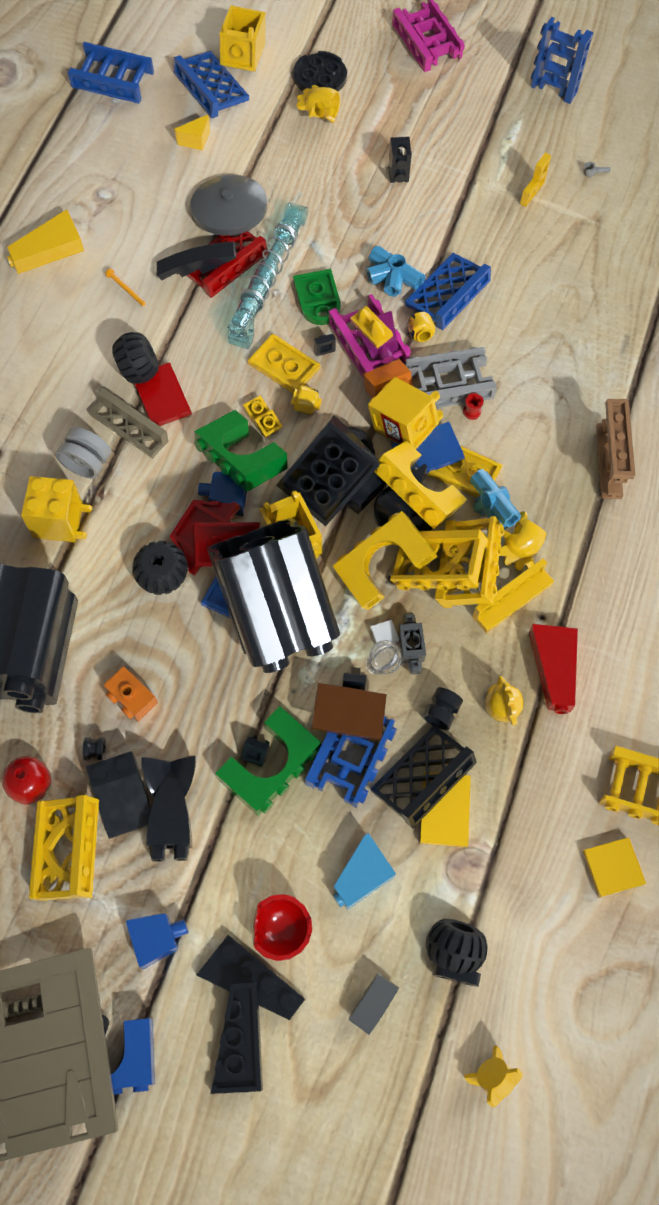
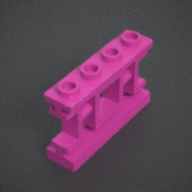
M428 0L427 4L422 2L421 10L411 14L408 13L406 8L401 10L399 7L393 10L392 25L424 72L431 70V64L434 66L438 64V57L448 53L453 59L456 57L458 59L462 58L463 50L465 49L464 41L457 35L455 28L450 25L446 15L441 12L439 5L434 0ZM433 29L436 35L427 38L423 35L424 32Z

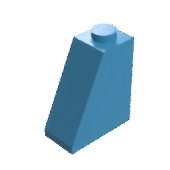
M369 833L363 837L334 885L333 890L335 893L332 896L340 908L344 905L346 910L350 909L396 876L395 871Z

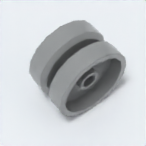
M72 427L65 436V443H61L56 451V459L76 475L88 479H96L102 469V464L108 459L111 449L103 439L91 431Z

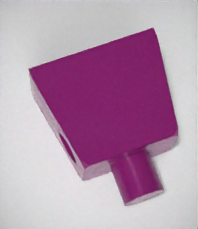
M391 311L377 316L393 333V337L378 349L355 326L357 335L371 359L380 357L384 364L390 363L394 359L392 352L398 350L395 324Z

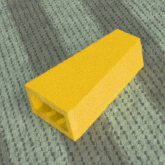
M68 210L61 212L9 245L7 248L10 255L7 256L11 268L15 267L17 273L20 274L83 252L84 248L81 238Z

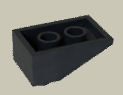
M132 751L86 766L96 799H99V811L109 839L148 826L151 807L136 757Z

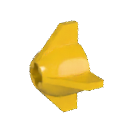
M496 1045L493 1046L492 1058L483 1062L477 1073L465 1074L464 1079L469 1084L482 1087L487 1093V1103L491 1107H496L512 1092L517 1083L522 1079L523 1073L518 1068L511 1069L506 1064L501 1049Z

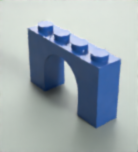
M153 1019L124 1021L125 1052L122 1063L111 1074L113 1094H123V1088L133 1087V1092L149 1091V1085H155Z

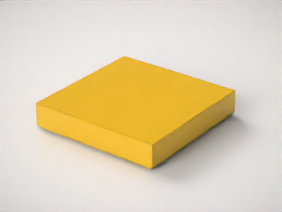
M629 837L583 850L599 898L647 884Z

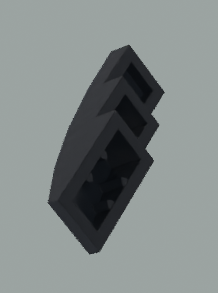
M233 241L214 243L170 255L157 261V276L162 281L176 273H179L181 277L196 270H200L202 274H205L236 258L235 243Z

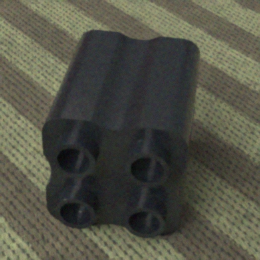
M293 518L283 519L249 533L215 543L207 548L241 649L244 654H247L248 660L253 667H262L264 673H272L287 667L290 664L288 656L305 649L307 656L312 657L322 655L333 649L332 640L340 636V631L305 526L297 525L296 520Z
M0 563V700H16V709L28 713H42L44 705L57 704L78 599L74 593L68 590L69 582L66 576L59 571L37 567H13Z

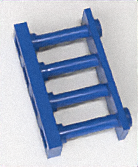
M83 42L86 59L80 70L69 69L68 76L71 87L139 104L142 99L139 82L144 73L154 74L152 58ZM93 61L102 63L97 74L88 72ZM110 65L119 67L114 78L105 76ZM127 69L136 71L131 82L122 80Z

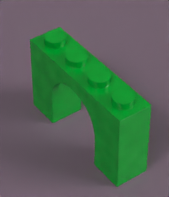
M236 410L194 431L196 449L204 453L211 463H215L225 475L232 478L237 486H241L246 492L288 469L287 453L274 442L247 455L234 454L227 450L230 446L249 436L248 420Z
M281 706L264 722V727L288 752V761L284 769L277 775L269 778L256 777L231 756L215 773L217 780L257 816L261 812L265 814L273 806V799L277 795L282 796L290 787L288 783L294 777L298 779L306 769L304 766L309 761L313 762L321 748V742Z

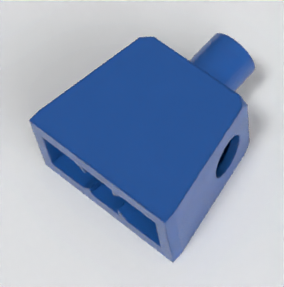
M214 472L211 484L199 483L198 495L209 496V502H236L240 505V508L235 515L244 516L247 492L241 486H237L228 475H225L223 472Z
M166 913L126 921L136 959L141 969H146L177 951L178 945L175 938L189 933L185 919L171 923Z

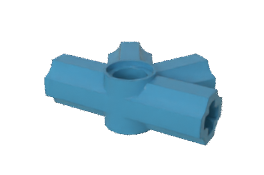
M375 246L372 249L369 261L375 265L366 268L370 284L373 285L385 281L384 292L389 296L396 297L401 294L403 283L415 290L424 282L425 274L407 264L403 255H393L380 246Z
M484 469L476 471L471 476L470 482L481 496L475 499L474 511L481 516L487 514V518L495 516L503 524L504 530L514 526L520 520L521 514L511 503L507 488L505 486H498Z

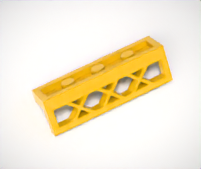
M544 558L498 590L496 596H494L493 604L485 603L475 607L472 618L485 633H488L553 585L554 580L545 571L547 562Z

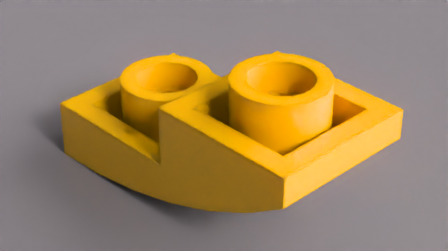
M261 395L243 405L244 411L265 438L283 428L273 410L268 408Z

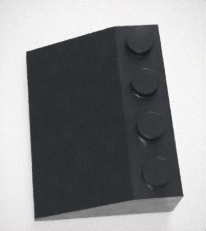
M333 415L276 486L288 496H292V492L295 490L297 493L300 492L311 515L324 526H327L379 467L381 462L345 424Z

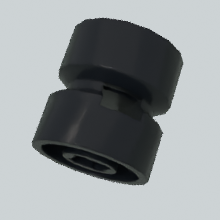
M438 687L431 698L433 704H428L423 714V719L432 726L435 725L439 729L447 731L455 719L453 714L458 713L463 699L449 689Z

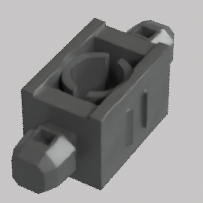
M412 612L404 613L402 624L399 625L398 630L402 664L408 663L410 674L416 675L420 674L422 662L425 661L426 657L422 623H416L415 615ZM410 636L417 643L414 650H412V646L406 643L409 641Z

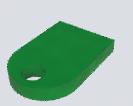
M331 269L293 276L301 312L307 321L315 325L329 324L330 310L336 308L340 314L341 302ZM320 312L328 313L325 317H321L318 314Z

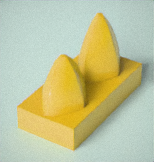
M367 306L360 308L351 317V322L377 349L393 337L392 331Z

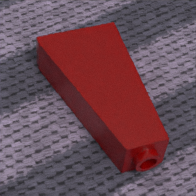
M532 624L529 638L547 709L561 715L568 714V712L571 713L576 701L578 628Z

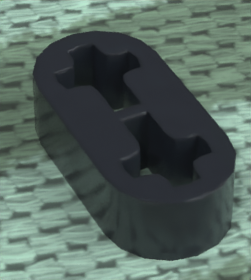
M434 964L432 973L435 977L474 987H479L481 974L475 971L467 974V971L464 974H457L456 972L443 969Z

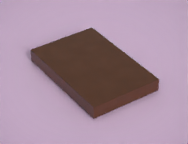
M318 683L311 730L380 741L387 694Z

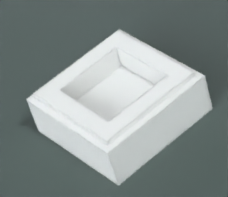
M392 620L370 627L378 649L399 642V637Z

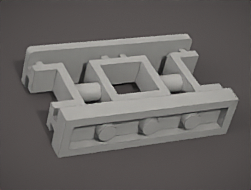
M472 347L461 351L453 350L448 353H435L429 356L412 357L405 360V366L411 371V378L417 377L419 390L430 395L433 391L427 392L426 386L435 384L436 391L440 394V398L435 403L436 408L465 404V399L471 393L481 395L484 400L494 399L497 386L495 381H493V377L482 378L479 368L486 366L487 356H485V347ZM471 364L472 370L464 371L462 365ZM432 370L433 376L423 377L422 371ZM457 372L459 382L442 384L440 373ZM475 378L476 384L467 385L466 379Z

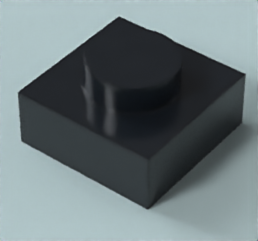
M333 333L321 335L314 339L316 357L336 351V339Z

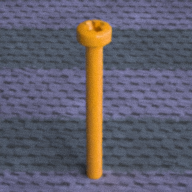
M112 268L106 271L105 276L107 278H112L140 305L144 306L146 304L114 274Z

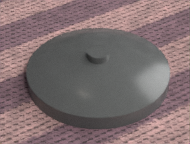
M222 175L204 182L196 189L191 198V212L194 221L203 230L216 235H237L251 230L262 221L267 212V197L263 187L249 177Z

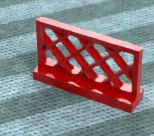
M248 231L241 233L240 237L219 235L209 244L231 241L240 243V246L236 247V258L205 274H202L200 270H196L186 276L205 289L206 295L212 298L264 258L262 252L268 250L265 238L262 236L257 238ZM243 242H251L247 246H243ZM200 275H208L205 279H200Z

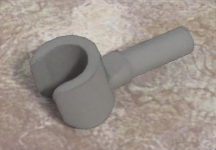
M587 162L584 170H586V176L591 178L595 173L610 172L611 168L596 167L594 162Z

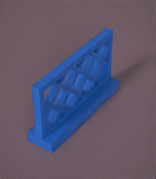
M211 51L183 59L181 55L174 57L173 73L211 118L217 117L220 110L249 101L247 92L223 65H220V61ZM210 59L212 63L204 62L203 60ZM189 65H196L197 68L190 67ZM200 67L208 68L210 70H201ZM213 70L220 71L222 75L213 73ZM198 75L207 77V79H201ZM210 78H212V79H216V80H220V81H219V83H217V82H213V81H209V80H210ZM222 82L231 83L232 86L222 84ZM207 86L212 87V88H216L217 90H216V91L209 90V88H208ZM219 90L228 91L229 95L221 93ZM232 93L240 94L241 96H232ZM217 98L224 99L227 101L219 103V100Z
M452 253L405 301V306L416 312L428 313L432 320L436 322L437 328L444 330L491 281V267L485 263L479 266ZM453 261L461 264V266L450 267L449 265ZM465 271H475L473 275L465 276ZM462 272L463 276L452 278L451 273ZM442 274L449 275V278L438 280L437 277ZM464 282L462 287L453 288V283ZM450 284V289L439 290V285ZM428 287H437V291H425ZM452 294L450 299L441 300L442 295ZM438 296L439 301L427 303L428 297ZM424 298L425 303H414L416 299ZM440 307V310L434 314L428 308Z

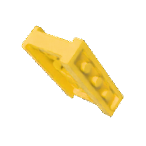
M495 516L455 522V520L446 521L445 530H488V545L484 549L478 583L482 582L481 591L479 593H471L470 590H464L465 594L454 595V593L461 590L449 588V590L444 591L436 588L435 600L443 608H452V606L493 604L494 596L497 594L498 560L502 553L500 545L501 536L504 535L503 524ZM457 548L451 549V553L456 555L457 553H455L454 551ZM444 549L441 552L439 570L452 560L445 554ZM460 570V571L458 572V573H461V574H467V573L464 572L463 570Z
M480 529L419 531L435 553L439 549H444L445 554L452 560L436 572L431 571L427 565L421 570L412 565L408 572L415 571L414 575H405L406 568L413 563L408 559L403 549L399 547L394 572L390 578L398 589L404 591L409 589L427 591L429 588H438L446 591L449 588H458L466 591L470 588H478L479 573L484 549L488 545V539ZM457 548V549L454 551V552L457 553V554H456V555H455V554H452V553H451V549ZM473 548L471 559L467 558L469 552ZM462 562L469 564L467 574H457L460 570L465 572L464 567L461 565Z
M80 795L74 798L37 802L29 899L48 901L92 898L99 799ZM76 807L75 812L69 815L67 808ZM59 809L62 812L64 820L56 816V810ZM65 833L67 838L73 842V848L61 865L53 853V848ZM59 877L56 886L49 891L50 884L55 883ZM64 882H70L69 890L61 891Z

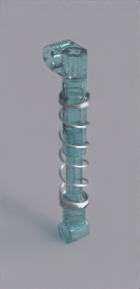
M291 202L287 203L281 223L277 224L274 228V237L269 238V244L272 246L271 249L262 252L265 259L256 264L257 270L254 275L249 277L250 283L247 289H243L241 292L240 303L228 324L229 344L250 349L254 339V319L257 313L264 308L265 300L270 295V288L276 283V275L282 271L283 262L288 259L289 250L294 247L297 241L300 226H304L307 219L308 207ZM271 239H275L273 245L270 242ZM269 251L267 257H265L264 252ZM287 251V257L282 261L281 258L284 252ZM281 263V268L278 272V264Z

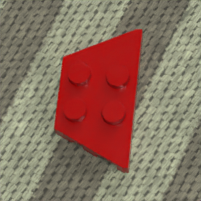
M193 500L170 534L174 545L184 553L187 559L189 573L196 576L201 568L194 567L193 522H231L240 508L238 503L204 502L203 500Z

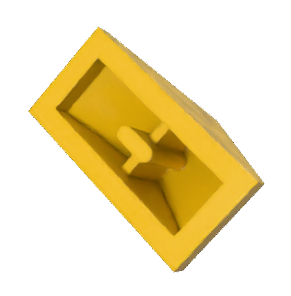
M205 115L175 128L177 145L203 151L211 131L209 116Z

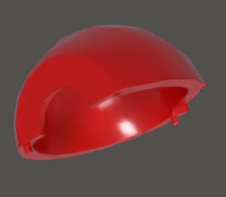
M286 894L271 895L259 902L256 906L253 922V946L255 950L265 958L275 961L290 960L300 954L309 943L313 930L312 919L305 905L297 900L296 897Z

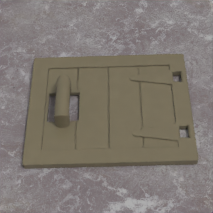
M86 948L0 970V1144L5 1143L7 1153L0 1154V1162L117 1132L119 1128L93 950ZM40 983L41 994L11 1002L2 1001L3 992ZM43 1010L44 1017L5 1027V1019ZM85 1123L87 1132L72 1136V1126Z

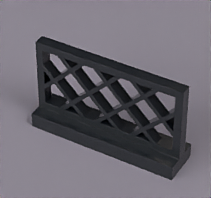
M434 725L370 790L401 816L406 824L413 829L471 770L477 761L474 752L467 746L464 748ZM435 734L441 738V745L429 746V740ZM456 749L460 753L455 758H446L445 750ZM442 750V759L429 760V751ZM418 752H426V761L413 762V756ZM442 765V771L439 774L430 775V766ZM426 766V775L413 776V767ZM402 768H409L410 777L397 778V772ZM426 781V787L422 791H414L413 782ZM410 782V792L397 793V784ZM393 784V793L383 794L379 791L384 785ZM410 797V803L404 810L397 806L398 798Z

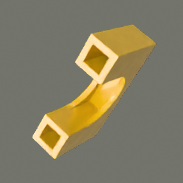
M405 441L384 453L379 459L381 464L374 472L422 519L435 529L453 516L468 499L453 485L442 492H435L420 484L410 469L422 455L408 441Z
M402 511L393 514L388 519L389 522L382 527L374 529L370 537L365 541L361 540L355 544L351 552L340 556L337 559V563L333 565L358 603L366 610H370L385 598L373 581L369 571L371 558L378 549L387 545L399 546L414 566L420 570L438 557L409 517Z

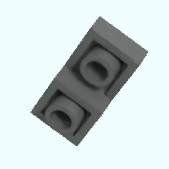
M378 973L365 990L364 996L352 1011L348 1020L370 1035L390 1005L399 987Z

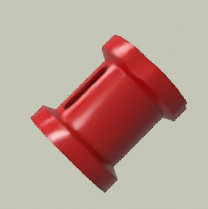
M471 393L465 399L463 414L467 419L475 420L480 417L482 413L481 407L484 404V399L481 395Z

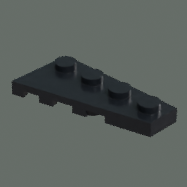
M227 935L196 974V976L227 991H230L232 983L258 981L259 1006L289 1021L305 1001L300 994L229 935Z
M258 981L232 983L230 986L225 1023L221 1034L219 1055L216 1061L215 1076L210 1094L259 1092L263 1090Z

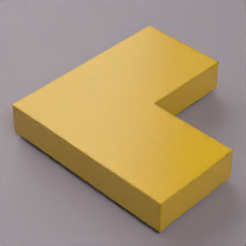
M545 152L537 162L533 178L523 190L520 205L528 206L545 183L551 160L550 154Z

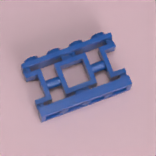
M551 17L548 23H544L541 28L540 34L542 38L537 46L539 53L534 60L536 67L531 75V80H533L531 87L535 89L539 85V89H543L546 84L559 88V97L564 95V102L571 104L579 89L594 32L586 30L584 34H581V30L578 29L575 35L572 36L560 31L561 22L557 21L554 23L555 18ZM553 54L567 59V65L564 66L552 61Z
M384 716L383 727L386 730L375 754L371 753L374 743L365 740V738L342 735L341 739H339L340 734L327 733L305 779V785L323 791L328 781L347 790L344 797L345 803H350L355 808H357L359 802L363 804L369 792L366 790V786L369 781L374 782L378 773V769L375 768L378 760L383 762L388 749L384 748L387 740L392 741L397 731V728L394 727L395 720L386 719L387 717ZM346 740L367 749L359 767L338 758ZM333 753L331 763L341 767L337 777L325 772L321 781L318 780L330 754ZM364 768H367L356 796H353L355 785L345 781L350 771L361 776Z

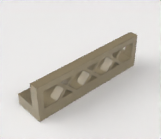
M102 387L97 392L99 402L89 411L90 416L153 459L169 442L167 432L162 427ZM105 406L109 409L110 415L101 416L97 412ZM123 419L126 426L117 427L114 425L113 420ZM138 429L141 431V437L132 438L129 435V430ZM154 440L158 444L152 450L145 447V441Z

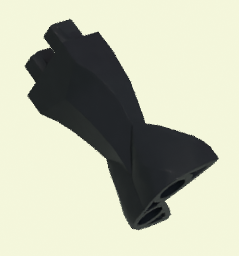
M188 756L174 761L141 757L143 775L149 790L154 796L149 815L146 843L150 849L151 860L153 862L165 861V849H174L175 861H187L189 848H192V830L185 797L195 774L196 756Z

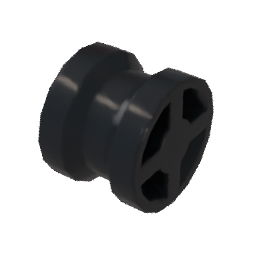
M85 737L83 742V759L90 760L91 758H96L98 761H103L106 755L105 737H99L97 740Z

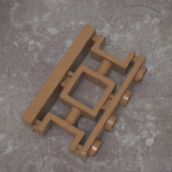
M607 399L605 402L606 419H602V423H597L596 425L601 498L622 499V483H627L628 479H634L635 477L629 399Z

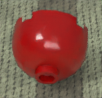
M17 757L9 762L2 774V787L7 796L13 801L24 805L33 804L41 800L51 785L50 771L42 761L35 757Z

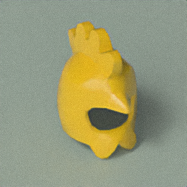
M313 85L311 89H304L303 95L297 96L298 103L296 106L299 110H306L310 118L315 116L334 123L340 107V94L335 89Z
M519 511L521 517L516 522L512 534L504 530V545L501 547L504 565L511 566L514 563L516 570H522L524 565L528 569L534 565L533 557L542 547L547 535L541 527L527 519L525 511Z
M499 676L497 684L487 689L485 699L486 711L495 721L510 722L512 725H516L517 717L523 709L522 694L519 689L506 682L502 676Z

